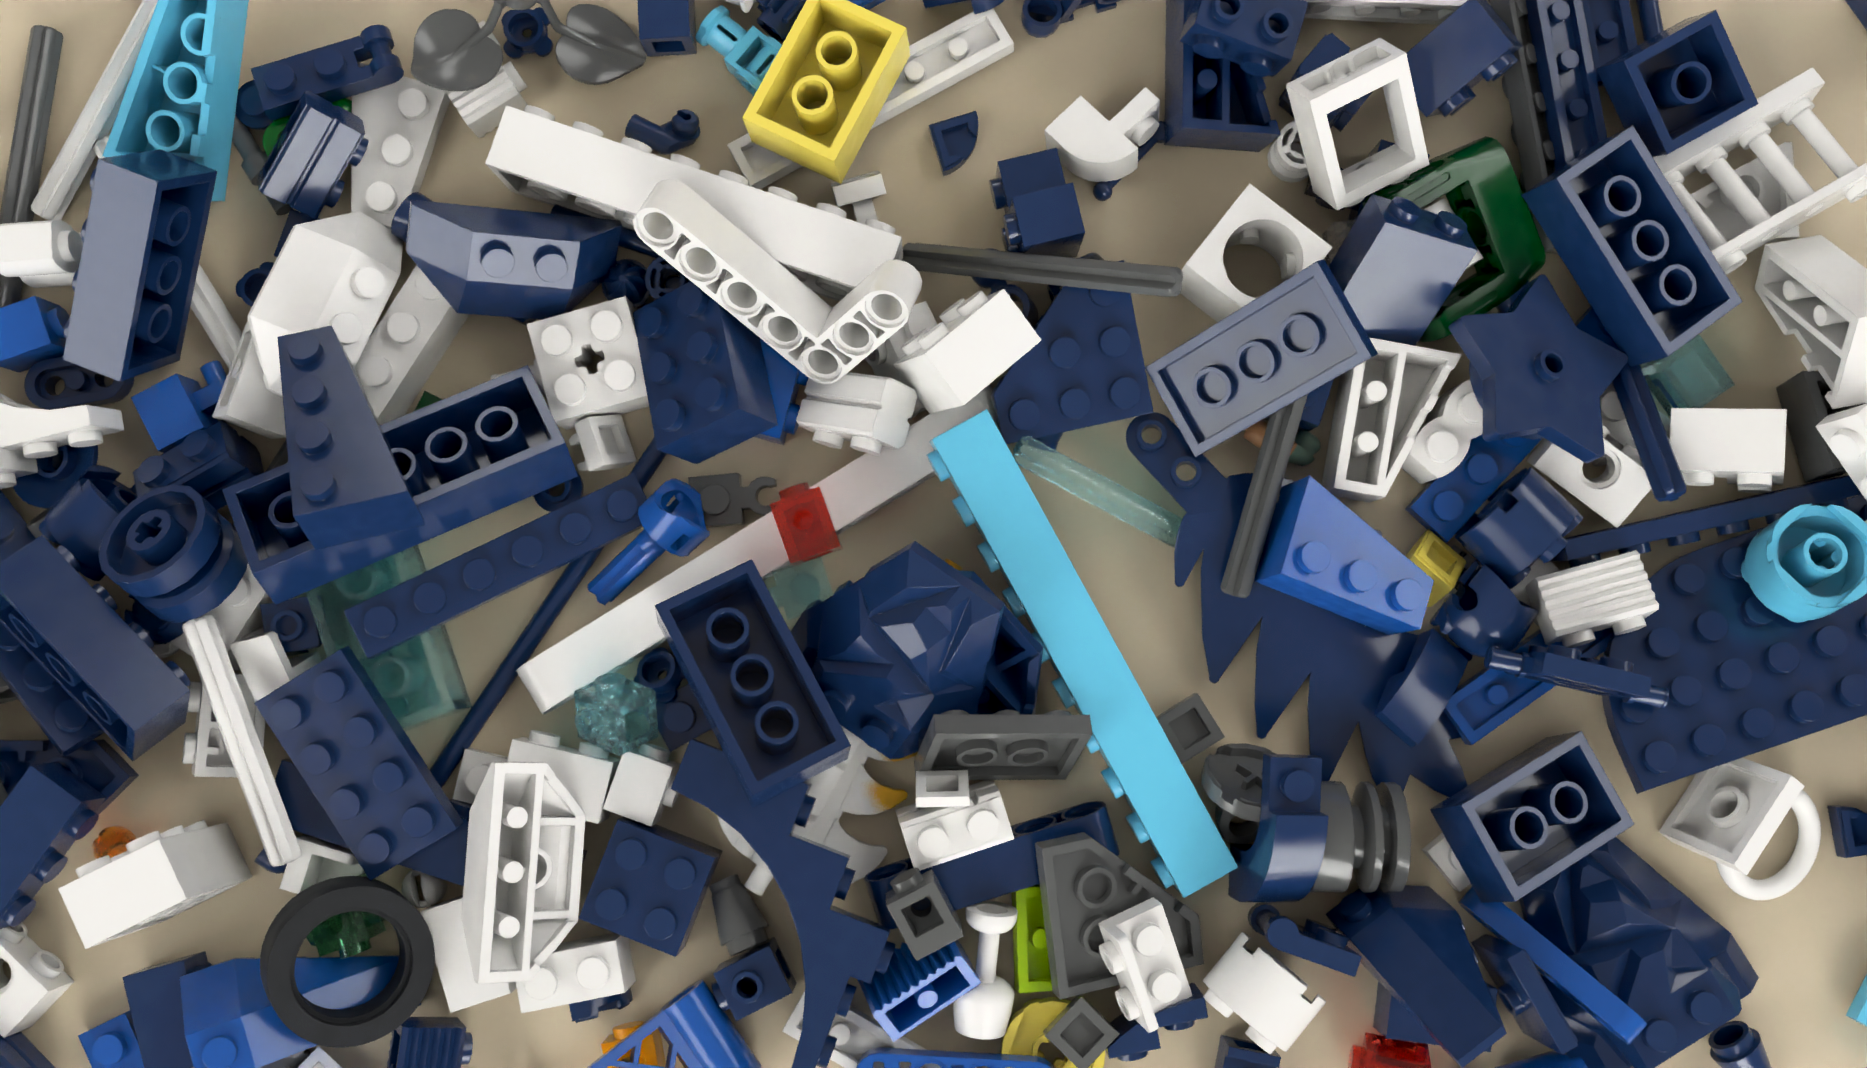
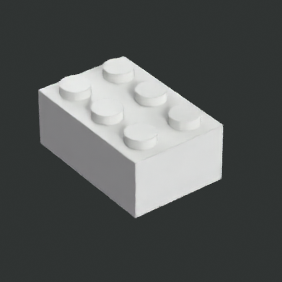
M202 820L185 828L180 825L163 833L154 831L139 837L125 845L126 852L112 858L109 855L103 856L77 868L75 871L79 878L58 888L83 945L87 949L162 923L252 878V874L228 823L208 827L205 820Z

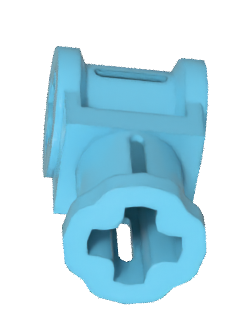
M723 5L714 8L705 17L696 33V41L703 47L710 45L724 57L728 71L753 96L782 46L776 39L764 35L755 26L746 31L730 18V11Z

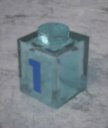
M1699 334L1670 356L1650 361L1642 367L1651 392L1670 419L1671 408H1701L1735 385Z

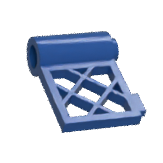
M701 979L672 998L658 1013L587 1068H607L609 1066L618 1068H675L676 1056L684 1068H761L762 1065L726 1012L720 1008L709 987ZM658 1028L669 1044L666 1066L638 1064L642 1040ZM631 1049L629 1062L617 1061Z

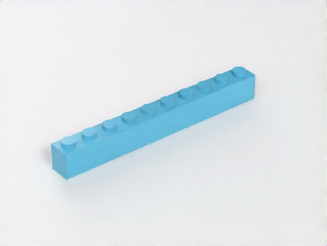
M986 409L930 440L929 442L934 451L926 456L939 480L942 482L949 478L959 496L951 501L965 527L967 528L975 524L984 542L977 545V549L991 573L1000 569L1009 586L1001 592L1016 618L1025 615L1034 631L1032 635L1043 646L1042 663L1050 660L1059 677L1051 681L1058 697L1066 709L1074 705L1079 715H1090L1093 734L1086 747L1091 754L1099 750L1108 768L1101 771V774L1115 799L1124 795L1133 813L1125 818L1140 844L1149 840L1157 855V858L1150 861L1164 888L1167 889L1173 885L1182 897L1185 898L1237 869L1238 866L989 411Z

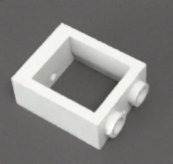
M1378 38L1286 84L1313 192L1337 211L1360 203L1366 196L1390 184L1403 182L1412 173L1430 165L1407 54L1387 41ZM1383 86L1395 144L1340 171L1327 114Z

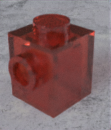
M804 482L778 492L781 500L771 503L770 507L790 564L797 566L843 549L820 486L810 489L808 482Z

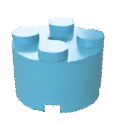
M1811 504L1797 506L1762 529L1752 539L1748 546L1745 560L1741 565L1742 577L1749 583L1753 593L1767 608L1784 616L1789 621L1800 623L1825 617L1858 600L1867 593V524L1858 515L1841 506L1832 504L1827 507Z

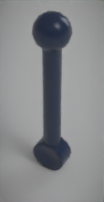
M1158 121L1160 124L1155 134L1145 144L1139 146L1138 162L1156 143H1164V121ZM1121 179L1095 184L1093 188L1095 198L1099 201L1108 200L1112 195V188Z

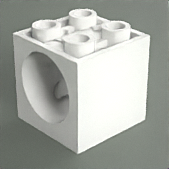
M1249 183L1183 267V281L1180 294L1216 322H1219L1256 299L1239 291L1227 277L1223 264L1225 249L1239 244H1250L1264 249L1278 263L1281 270V278L1284 282L1316 261L1323 260L1333 247Z

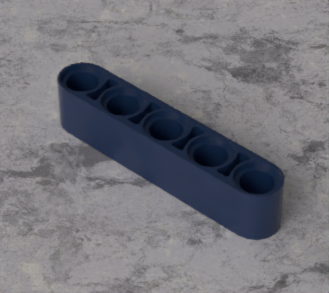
M1093 801L1012 825L1013 840L920 870V873L923 874L930 869L934 871L955 911L1040 884L1035 849L1036 842L1085 832L1118 856L1120 850L1106 804L1103 801ZM910 858L879 867L868 873L864 878L878 923L890 927V929L898 927L886 906L885 893L893 889L890 882L896 876L913 868ZM925 897L911 904V906L916 910L922 911L927 909L931 902Z

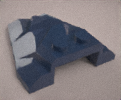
M914 541L872 566L866 575L858 581L852 583L849 580L840 585L834 595L826 600L821 601L817 599L810 603L792 628L791 633L839 724L887 758L901 759L919 751L934 714H941L949 710H963L969 714H980L981 710L977 709L979 699L987 685L988 675H985L986 668L995 650L1005 603Z
M1614 837L1519 899L1524 921L1621 999L1647 1023L1646 1027L1634 1041L1628 1045L1540 974L1578 1040L1577 1044L1579 1046L1565 1054L1569 1058L1581 1057L1588 1068L1657 1067L1738 1016L1742 1010L1740 999L1751 993L1759 979L1732 934L1656 872L1653 867L1617 837Z

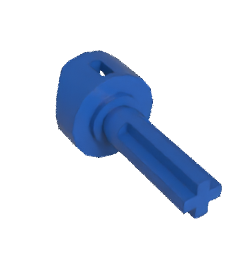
M672 478L664 482L638 508V516L644 530L588 584L589 592L596 595L599 603L606 605L608 602H612L665 551L679 557L688 556L710 535V531L706 529L701 494L686 482ZM675 496L676 499L669 506H667L671 498Z

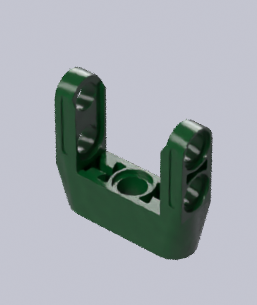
M1485 136L1429 160L1430 165L1412 173L1403 182L1390 184L1374 193V195L1390 200L1394 197L1408 199L1420 209L1445 194L1455 215L1467 224V231L1483 256V259L1474 264L1477 273L1454 286L1421 336L1420 342H1432L1451 335L1449 325L1461 316L1485 314L1512 297L1545 264L1546 255L1527 203L1522 197L1523 193L1504 147L1492 137ZM1370 196L1362 202L1363 206H1365Z

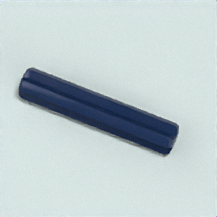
M1626 363L1612 381L1613 387L1654 498L1659 502L1675 501L1687 491L1685 480L1642 367L1640 365L1629 367Z

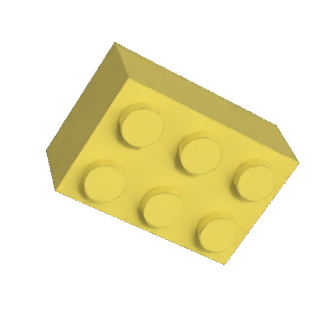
M806 0L742 117L751 141L841 184L911 55L907 28L848 0Z

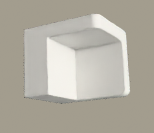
M263 626L256 628L229 644L255 701L262 699L322 661L318 652L288 659L277 633L274 631L264 633Z
M304 835L296 838L301 849V856L287 863L279 889L299 894L319 882L343 876L363 877L365 872L349 848L310 835Z

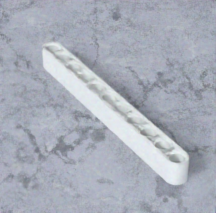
M989 384L965 405L929 414L909 426L904 447L900 449L882 447L880 455L865 453L524 663L516 672L542 715L562 706L666 642L667 640L658 625L655 610L656 604L751 559L764 581L935 476L936 473L926 456L934 451L929 442L930 440L986 409L997 426L991 398L993 391L991 385Z

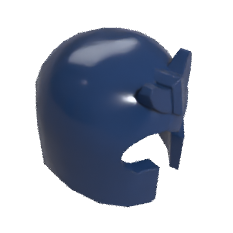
M1475 560L1459 579L1460 583L1457 592L1445 598L1442 606L1430 620V624L1433 626L1439 625L1442 633L1447 634L1458 647L1472 655L1484 658L1487 649L1491 646L1510 652L1523 639L1539 610L1518 600L1508 586L1489 567L1483 565L1481 568L1479 562Z

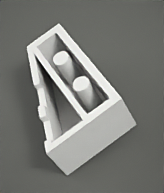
M1822 235L1765 244L1754 288L1783 334H1795L1807 353L1800 360L1808 372L1818 370L1831 391L1827 392L1825 398L1832 409L1867 403V269Z
M1370 338L1378 354L1340 375L1322 486L1334 496L1369 503L1385 498L1416 441L1415 437L1427 414L1432 411L1439 398L1438 394L1462 354Z

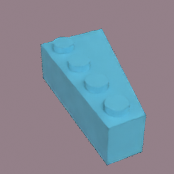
M158 0L105 147L104 157L159 149L216 170L217 176L212 201L225 202L249 0Z

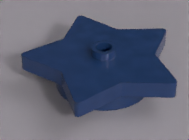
M1541 274L1527 283L1506 313L1464 315L1449 325L1450 332L1470 361V381L1475 397L1483 409V439L1486 442L1514 437L1526 439L1545 438L1587 464L1604 456L1600 396L1629 359L1625 353L1576 327L1546 275Z

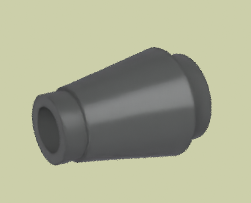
M738 874L724 878L709 886L712 893L711 897L720 945L727 946L730 956L749 950L769 940L765 928L769 925L745 886L741 883Z

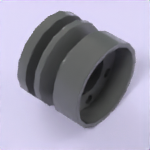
M1321 781L1320 812L1328 815V830L1321 868L1309 892L1342 893L1348 889L1352 873H1354L1357 885L1363 893H1372L1377 890L1378 886L1384 893H1399L1403 891L1408 880L1411 862V829L1407 802L1401 786L1396 782H1381L1375 789L1374 785L1370 782H1360L1356 785L1352 800L1350 801L1346 786L1341 781Z

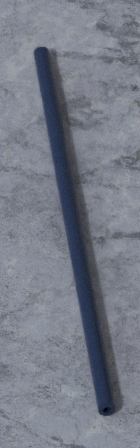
M655 436L629 473V475L635 474L642 490L667 455V453L657 450ZM605 546L570 562L430 768L431 773L441 788L462 759L464 750L471 746L518 676L516 670L529 660Z

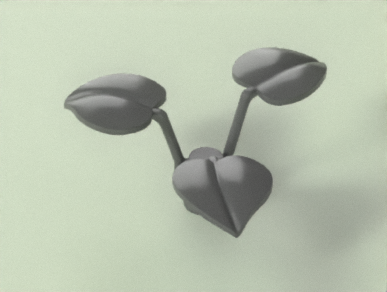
M494 0L489 17L481 29L476 19L462 10L443 9L429 15L419 26L414 38L411 73L418 81L445 91H468L487 84L499 72L503 62L502 49L495 41L487 37L493 32L503 8L507 6L514 10H526L533 7L536 3L541 5L553 29L562 35L555 48L556 59L566 74L581 83L600 85L612 82L643 66L646 61V53L640 40L629 26L614 13L598 5L578 4L572 7L568 12L566 25H564L558 19L549 0Z

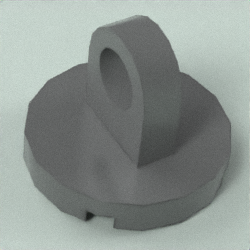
M1247 743L1226 744L1218 747L1216 754L1212 755L1210 753L1205 759L1201 772V785L1208 797L1217 804L1215 808L1217 826L1221 836L1228 842L1248 844L1256 839L1261 815L1263 754H1276L1265 747ZM1235 816L1248 820L1243 823L1230 822Z

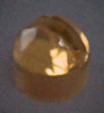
M123 826L106 827L99 833V838H96L92 844L94 857L98 859L109 855L112 858L126 852L125 845L137 838L129 829Z

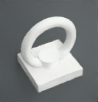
M1740 758L1697 773L1659 832L1671 842L1716 861L1723 881L1735 893L1748 899L1762 901L1774 899L1788 893L1805 878L1813 866L1819 851L1821 823L1815 804L1803 790L1805 786L1796 778L1748 759ZM1790 808H1792L1798 822V838L1789 861L1779 872L1769 878L1757 880L1748 877L1747 874Z

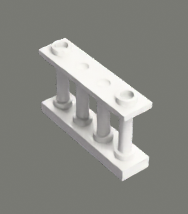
M1813 67L1757 98L1758 104L1667 155L1653 157L1726 275L1740 267L1747 260L1746 254L1845 198L1850 203H1853L1867 195V163L1858 167L1812 111L1815 107L1812 100L1825 84V81ZM1783 121L1787 126L1794 124L1838 179L1815 192L1769 136L1772 131L1771 128ZM1739 146H1742L1744 150L1750 148L1795 204L1771 217L1725 160L1728 157V152ZM1696 170L1701 174L1708 173L1751 229L1727 242L1682 185L1685 181L1684 177Z

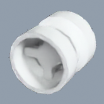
M1294 120L1286 124L1280 131L1281 135L1272 143L1267 155L1268 166L1272 173L1280 180L1289 183L1300 182L1309 176L1301 144L1296 143L1300 142Z

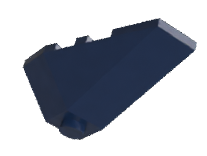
M1405 885L1403 891L1399 893H1384L1379 886L1372 893H1363L1360 889H1357L1355 892L1345 896L1337 906L1325 914L1337 932L1349 938L1347 946L1362 956L1360 961L1362 965L1461 1068L1465 1067L1507 1034L1490 989L1485 983L1478 967V959L1467 939L1460 915L1429 886Z

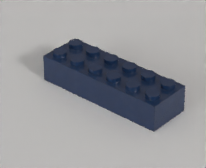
M526 365L380 425L425 520L426 525L315 550L293 517L288 463L222 489L251 572L275 605L578 477L564 438L529 366Z

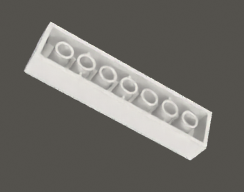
M506 105L485 162L511 192L553 206L557 204L597 218L620 220L622 226L635 230L633 219L655 185L666 179L681 181L814 293L837 301L843 299L882 263L888 260L897 259L902 261L903 259L902 237L895 235L896 229L884 222L867 219L865 224L847 219V213L833 205L818 203L816 208L797 202L798 197L785 189L770 186L766 192L748 186V179L731 171L720 170L719 175L699 170L701 165L686 156L671 154L670 159L651 154L652 148L640 141L624 137L621 143L603 138L604 133L592 125L574 121L573 126L570 127L555 122L554 115L531 105H526L524 111Z

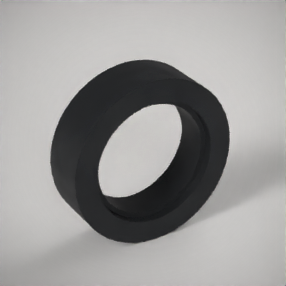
M362 876L331 878L314 884L297 894L276 915L269 926L262 944L260 955L261 980L266 995L278 1017L293 1033L321 1046L336 1048L359 1046L378 1040L397 1029L420 1005L433 975L435 961L434 943L423 916L392 886L376 879L370 881L369 878ZM351 911L370 912L389 921L398 937L399 959L391 980L378 995L366 1003L348 1009L323 1008L311 1003L301 995L295 982V961L302 943L315 927L330 917Z

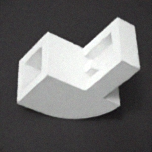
M1145 87L1116 116L1108 121L1080 95L1044 130L1046 149L1057 148L1060 163L1082 179L1093 182H1108L1121 179L1138 168V147L1134 144L1136 143L1138 146L1145 144L1159 127L1160 99Z

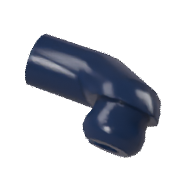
M687 109L678 110L677 115L673 116L671 121L661 126L634 114L630 118L625 130L627 138L640 141L663 155H668L694 144L700 135L699 118L694 112Z

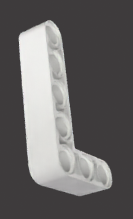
M666 179L657 183L633 219L637 236L647 246L808 378L823 384H830L840 380L902 328L911 314L922 287L920 273L914 266L897 259L888 260L877 267L834 307H831L689 186L678 180Z

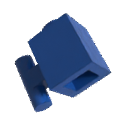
M220 361L206 363L200 368L208 384L201 388L198 381L176 373L131 397L157 451L165 453L182 443L190 433L196 430H205L219 422L218 419L212 416L227 377Z

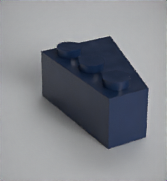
M1166 0L1164 145L1260 152L1281 135L1276 119L1271 120L1263 91L1266 89L1263 77L1248 74L1241 69L1239 64L1224 58L1212 59L1197 54L1192 46L1179 42L1191 0Z

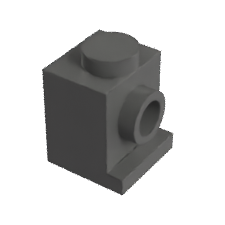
M912 868L899 874L890 882L893 889L885 893L886 906L916 961L964 937L961 920L957 912L954 911L932 869L921 874L918 868ZM925 897L931 902L929 907L922 911L916 910L911 906V904Z

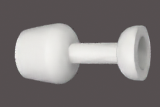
M983 901L966 907L967 922L972 928L979 931L975 971L982 983L953 1002L955 1030L970 1038L982 1040L1001 1038L1005 1035L1015 997L1014 990L1008 981L996 976L1000 934L1008 932L1014 927L1017 921L1018 910L1006 903Z

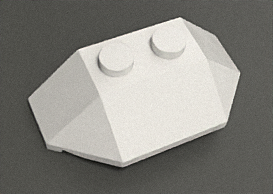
M360 211L293 226L247 315L255 349L264 372L263 379L267 390L283 398L277 339L279 336L332 325L353 367H355L401 273L403 241L391 233V229Z
M491 762L469 811L461 919L474 981L477 984L532 981L541 969L540 965L557 949L578 922L586 814L568 790L556 778L550 766L544 762Z

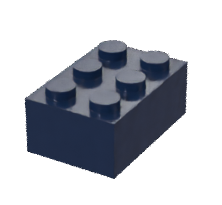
M689 281L632 312L657 450L691 463L699 464L778 425L760 337L693 282Z
M1582 731L1546 737L1430 809L1481 903L1516 902L1634 825L1633 820Z

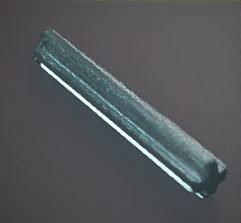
M1023 436L1016 443L1012 455L1016 463L1022 468L1175 548L1177 532L1183 518L1030 436Z

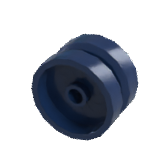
M176 484L152 489L133 500L115 517L103 536L98 554L101 571L128 594L133 595L135 599L160 620L176 623L199 618L218 607L236 589L248 565L236 527L220 515L193 488Z

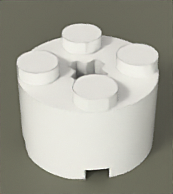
M1241 932L1203 979V982L1209 988L1203 998L1225 1017L1228 1018L1235 1012L1246 1021L1250 1027L1245 1034L1268 1054L1271 1055L1276 1047L1287 1052L1325 1005L1326 1001L1317 994L1311 1002L1303 994L1307 990L1308 984L1264 947H1258L1255 952L1248 949L1246 944L1250 941L1251 937Z

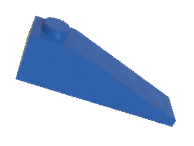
M399 955L296 957L295 982L301 995L317 1006L327 1009L353 1008L368 1002L386 987L396 970ZM233 958L180 976L184 1032L194 1068H260L318 1045L299 1037L280 1020L263 988L260 974V958Z

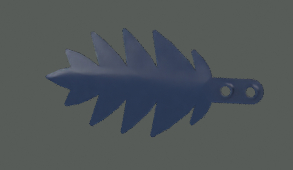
M1157 412L1135 417L1126 431L1128 449L1186 511L1177 532L1174 551L1175 585L1177 587L1184 586L1203 551L1200 573L1202 638L1209 681L1215 684L1219 681L1262 618L1256 648L1254 707L1257 737L1264 739L1310 674L1307 705L1310 755L1322 758L1321 781L1330 780L1358 723L1365 757L1372 780L1376 786L1381 782H1396L1404 791L1408 778L1412 775L1432 790L1446 797H1451L1467 787L1462 767L1448 741L1462 737L1444 711L1420 743L1411 748L1374 715L1389 677L1405 670L1418 635L1407 632L1388 635L1255 581L1247 598L1235 597L1221 591V583L1253 473L1230 475L1228 478H1225L1203 454L1197 457L1193 455L1181 431L1168 417ZM1148 428H1155L1161 433V439L1154 444H1149L1142 439V433ZM1181 465H1190L1195 469L1196 475L1189 481H1183L1176 475V470ZM1284 478L1281 489L1282 486L1292 483L1294 480ZM1374 529L1376 532H1378V533L1382 536V532H1381V531ZM1453 646L1468 662L1472 660V654Z

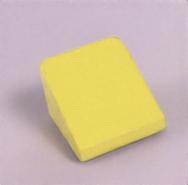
M1429 529L1422 534L1406 555L1409 560L1434 580L1427 607L1433 606L1453 590L1467 563L1463 557Z

